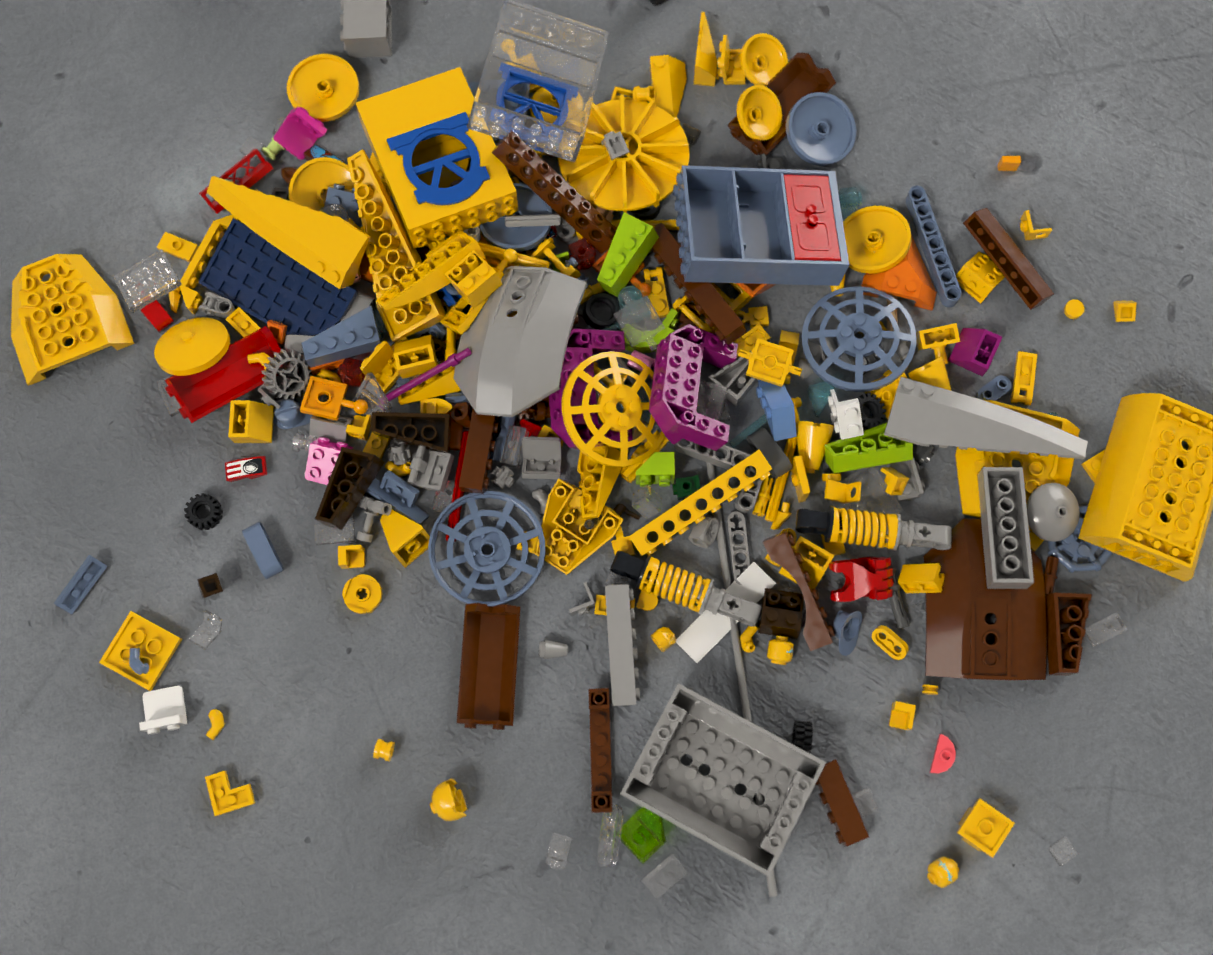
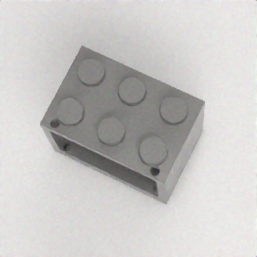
M341 0L343 14L340 15L343 30H340L341 41H344V50L348 51L349 57L392 56V8L390 1Z

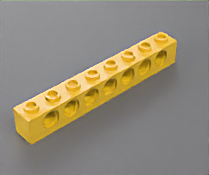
M759 449L630 535L629 538L641 556L644 554L647 556L657 551L656 546L659 544L666 545L673 540L672 536L677 532L681 535L689 530L688 525L692 522L698 524L706 518L704 514L711 511L714 513L722 508L721 503L725 500L731 502L737 498V492L744 489L746 492L755 486L753 482L758 478L762 481L770 476L771 473L769 471L772 470V467ZM753 466L756 469L754 477L750 478L745 475L746 467ZM731 477H737L740 480V485L737 488L729 486L728 481ZM715 488L723 490L724 495L721 499H715L712 496V491ZM698 499H705L707 501L706 509L699 510L696 507ZM684 509L689 510L691 513V518L687 521L680 518V512ZM670 520L674 523L675 528L673 531H666L664 529L665 521ZM655 531L658 534L656 542L649 541V532Z

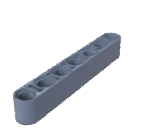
M913 186L906 197V205L941 303L945 307H953L961 297V289L926 192L921 186ZM912 195L919 197V199L913 198ZM924 228L930 229L931 232L925 231ZM929 244H933L937 248H932ZM935 261H940L943 265H938ZM941 277L947 278L949 282L943 281ZM947 294H952L955 299L949 298Z

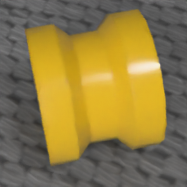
M378 739L374 748L373 758H384L385 761L390 762L395 742L390 741L387 743L383 739Z

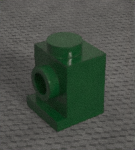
M699 475L676 478L675 484H672L673 495H677V501L684 500L701 489ZM688 484L690 486L689 489L683 488V485Z

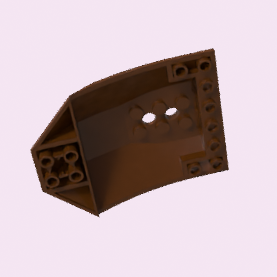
M962 519L952 528L950 549L938 550L931 548L924 555V564L939 563L941 566L939 574L944 573L945 576L942 593H925V676L987 680H1046V601L1041 559L1031 550L1034 583L1028 589H987L981 519ZM988 613H993L996 617V621L991 625L985 622V616ZM989 633L995 635V642L991 645L987 644L985 640L986 635Z

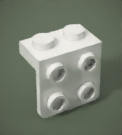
M834 389L830 390L831 396H828L829 407H831L832 413H830L835 433H839L841 440L864 435L858 398L838 402Z
M181 686L163 688L143 694L145 722L139 723L140 731L151 735L160 733L162 729L171 731L180 729L182 725H187L184 694Z

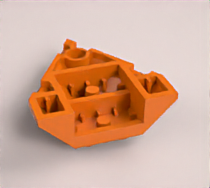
M911 237V246L907 255L899 264L884 272L866 273L863 276L861 287L874 288L889 295L915 300L914 307L931 311L933 310L937 293L913 237ZM863 292V295L878 298L879 296L873 293Z

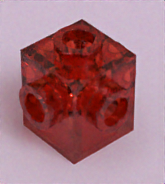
M586 238L568 245L569 257H574L578 262V266H576L578 271L592 267L595 263L594 256H596V252L593 246L588 245Z
M345 358L338 368L341 383L361 388L364 386L367 378L360 369L362 360Z

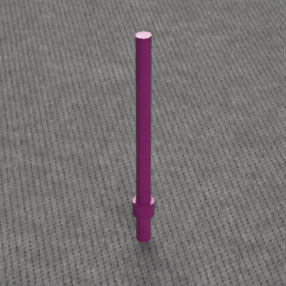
M466 348L458 354L450 355L446 361L381 397V404L388 403L445 369L460 364L461 360L472 354L470 349Z

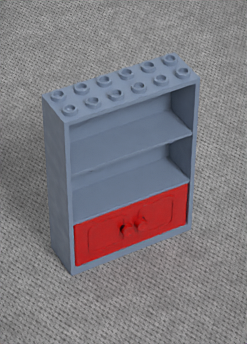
M682 165L680 173H677V185L673 186V195L676 196L675 211H678L676 217V226L679 227L677 240L681 242V247L679 248V258H682L680 272L684 274V282L839 286L849 267V258L835 171Z

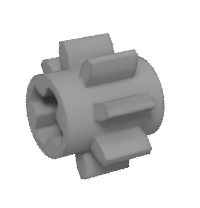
M402 441L392 443L390 448L387 449L389 461L394 460L396 465L405 464L408 462V458L411 457L410 446H405Z
M504 465L502 468L496 466L491 472L493 476L491 481L501 489L505 486L510 488L515 482L512 478L514 473Z

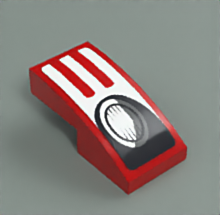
M258 456L226 462V481L234 482L245 478L254 479L267 475L266 457Z

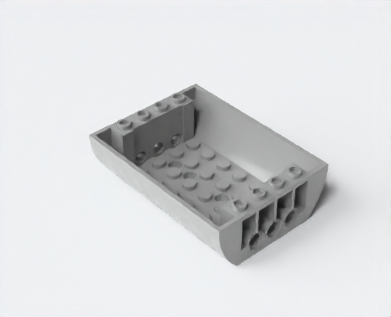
M678 683L620 794L765 875L770 876L826 762ZM685 754L690 755L693 759L692 764L689 766H684L681 763V757ZM700 765H709L711 771L707 776L699 773ZM739 783L744 784L747 789L746 793L741 796L735 792V786ZM757 793L762 794L765 798L764 803L759 806L753 802V796Z

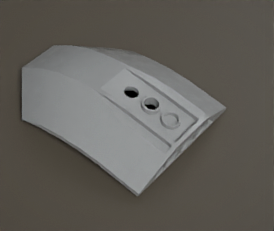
M510 266L503 270L504 276L501 279L503 285L490 295L474 321L470 324V328L461 335L457 351L458 354L469 348L472 353L455 366L454 380L476 414L514 417L560 389L559 384L566 348L576 313L587 287L585 281L546 267ZM517 311L514 317H508V314Z

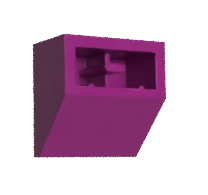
M963 328L959 335L960 342L955 344L948 361L983 377L989 369L1002 336L986 329Z

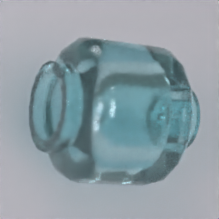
M856 187L841 188L839 190L841 211L858 210L859 206L862 205L861 190L858 191Z

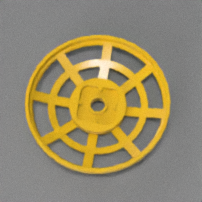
M612 351L593 355L581 362L572 371L563 389L562 416L568 435L584 455L599 464L609 467H626L645 460L653 454L664 438L662 430L658 439L651 433L655 423L652 415L647 427L640 420L642 410H649L650 402H641L637 392L642 386L650 400L651 389L645 380L648 375L653 380L654 372L645 363L632 355ZM608 357L611 368L597 373L594 377L583 371L594 361ZM616 357L629 359L643 368L640 375L631 370L619 368ZM613 374L614 385L606 388L598 382L604 376ZM620 374L628 375L636 380L632 387L622 384ZM579 377L588 383L583 393L582 406L570 407L572 389L576 379ZM593 388L600 393L597 405H589V398ZM617 403L622 404V406H623V412H622V413H620V412L617 411V409H616ZM590 413H598L603 423L599 430L595 427ZM583 414L586 425L593 434V437L587 443L581 439L576 431L572 420V415ZM635 426L642 434L635 440L628 442V430ZM609 429L620 432V442L613 441L604 435ZM647 439L652 447L643 455L628 460V448L638 445ZM599 441L610 447L620 448V460L605 458L592 449Z

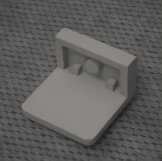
M523 437L522 478H561V439L556 437Z

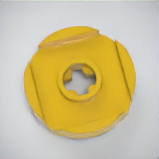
M365 574L357 575L353 579L348 580L342 592L346 606L358 614L372 613L381 603L383 595L382 587L377 580ZM365 589L367 597L360 599V596L357 594Z

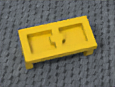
M939 563L904 564L898 583L905 593H942L945 576L944 573L939 574L941 569Z

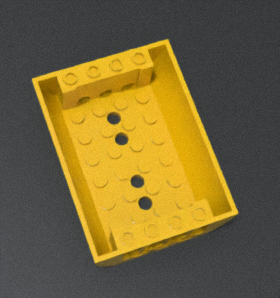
M1140 393L1122 397L1078 538L1181 581H1189L1194 576L1213 510V415L1164 394ZM1182 441L1188 443V450L1182 447ZM1177 458L1182 460V468L1178 467L1176 463ZM1167 494H1169L1172 497V504L1167 503ZM1161 512L1167 516L1166 523L1160 518Z

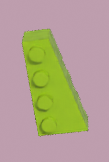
M625 212L623 213L597 278L603 290L616 297L621 294L659 238L653 226Z
M887 423L863 431L864 435L840 439L824 445L825 462L833 473H840L913 460V443L885 436Z

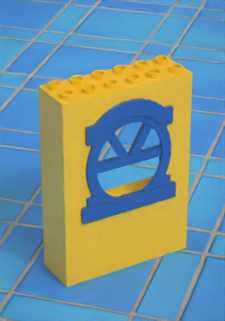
M460 67L356 102L361 125L413 249L424 247L434 241H441L458 230L464 231L470 228H477L480 224L493 222L500 217L510 216L519 211L517 191L505 165L492 154L496 145ZM453 138H457L467 147V149L412 167L413 152ZM471 157L469 172H466L454 163ZM443 166L463 179L460 183L451 187H438ZM434 170L431 185L424 183L418 178V175Z

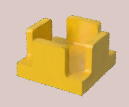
M979 798L974 806L969 807L958 823L960 827L956 833L962 837L963 841L977 851H982L993 858L1015 823Z

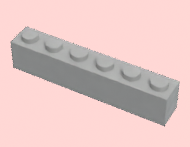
M629 584L605 586L612 706L636 705V700H640V690L635 688V680H639L638 668H634V660H637V648H633L632 640H636V629L631 627V620H635L634 608H630V600H634L633 588L629 589Z

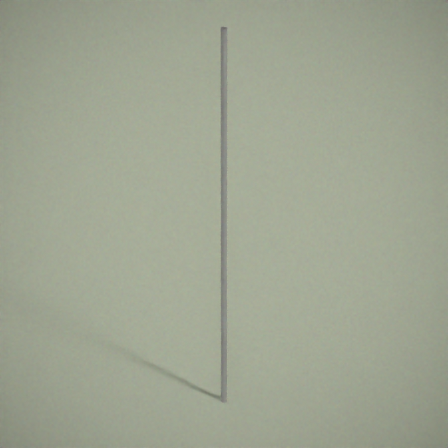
M700 375L698 411L699 414L707 416ZM706 462L708 480L711 482L716 478L715 468L713 464ZM718 488L712 491V496L715 499H719ZM721 509L713 514L719 521L717 541L724 589H727L732 583ZM732 603L730 604V607H729L730 610H733ZM730 618V631L743 718L752 722L738 624H736L735 619ZM760 793L755 794L756 805L759 806L764 803L763 795ZM773 869L770 876L766 875L769 897L777 896Z

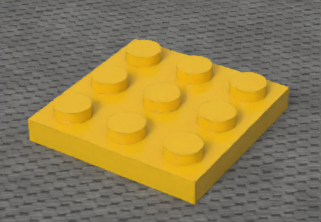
M130 611L99 663L143 688L152 691L181 643L182 638ZM131 648L140 649V661L143 664L147 663L149 665V672L147 674H136L129 666Z

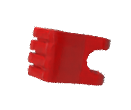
M861 557L829 562V570L835 573H843L845 576L843 587L831 591V600L848 602L855 601L861 597H869L876 600L892 597L893 591L889 587L893 586V578H888L893 576V569L888 568V566H891V558Z

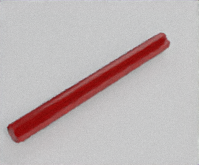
M464 431L462 435L451 503L464 496V492L459 488L469 431ZM462 505L449 515L447 526L452 529L460 520ZM447 534L445 537L446 541H448L449 535Z

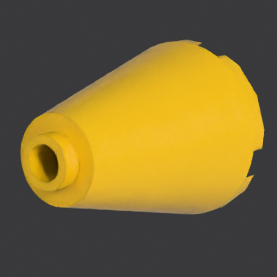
M942 356L908 373L911 380L951 391Z
M796 421L798 456H802L806 473L815 474V470L820 469L825 455L824 445L829 444L834 431V425Z

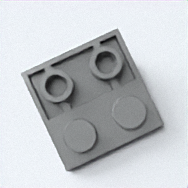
M419 445L416 456L413 457L409 468L411 472L407 482L416 488L444 492L455 456L449 453L426 450V447Z

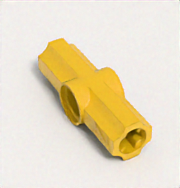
M656 430L653 436L658 439L660 432ZM665 435L654 452H660L668 444L669 440ZM648 440L633 452L631 459L643 455L652 447ZM652 455L637 464L623 467L619 474L631 484L636 479V471Z

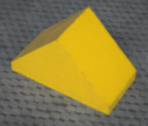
M781 330L778 345L794 350L791 358L793 366L800 333Z

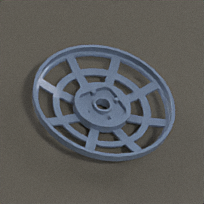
M857 286L838 289L820 299L806 316L801 340L805 359L817 376L836 388L846 391L865 392L880 389L891 384L907 370L916 349L917 338L913 320L898 300L883 291ZM847 292H855L856 299L843 301L836 306L826 301L836 295ZM863 292L879 295L892 303L884 307L874 301L863 299ZM856 304V313L846 316L839 311L843 307ZM864 305L872 306L880 310V312L875 316L864 313ZM821 306L828 313L821 322L820 330L808 332L811 318ZM897 308L903 312L908 321L911 334L899 332L897 321L891 312ZM832 315L841 321L837 329L825 330ZM887 316L892 324L893 331L882 330L879 322ZM860 331L865 336L863 338H856L854 333ZM827 337H836L839 347L833 353L827 346L825 339ZM819 338L821 348L828 357L820 366L811 354L808 339ZM882 338L894 339L892 347L887 354L879 347ZM899 340L909 341L911 343L908 355L898 368L891 358L897 351ZM845 352L855 357V365L845 363L838 358ZM875 353L880 358L875 363L863 365V357ZM834 363L845 370L854 371L855 383L839 380L828 374L826 370ZM884 364L892 372V374L881 380L863 383V372L875 370Z
M484 491V495L470 493L449 504L439 515L430 533L428 556L436 579L451 596L467 604L482 603L487 604V606L507 604L517 599L534 584L544 564L545 538L537 517L520 500L496 491ZM493 498L506 501L507 503L502 512L495 510L478 511L475 500ZM468 503L471 514L461 519L453 529L443 524L445 519L455 509ZM514 505L528 516L535 529L524 533L521 526L509 516ZM492 516L498 517L499 520L495 527H484L481 517ZM469 521H474L476 530L469 536L459 532ZM506 522L515 528L519 534L518 536L510 539L507 538L502 532ZM441 531L449 535L447 543L448 559L436 562L435 543L437 534ZM538 536L540 554L537 567L534 568L526 564L528 556L527 540ZM455 539L465 544L464 554L453 557ZM522 543L521 561L510 557L511 546ZM485 545L493 547V552L490 555L482 553V548ZM468 562L474 569L469 579L459 571L456 565ZM506 564L517 568L511 576L502 581L499 570ZM451 567L456 577L466 584L460 594L446 583L439 570ZM522 571L532 575L522 589L507 597L504 586L514 581ZM480 573H491L495 584H478L476 581ZM472 588L479 590L497 589L500 600L477 601L467 597Z

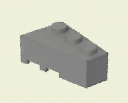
M740 357L737 361L723 367L722 370L714 375L708 376L707 385L734 406H737L758 379L746 376L748 359Z

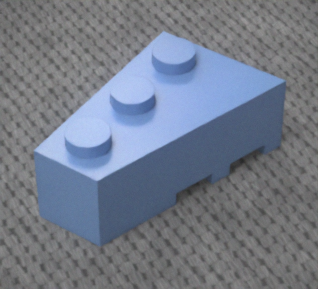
M758 379L756 395L757 398H760L762 409L764 408L774 441L797 437L794 404L785 385L783 384L780 387Z

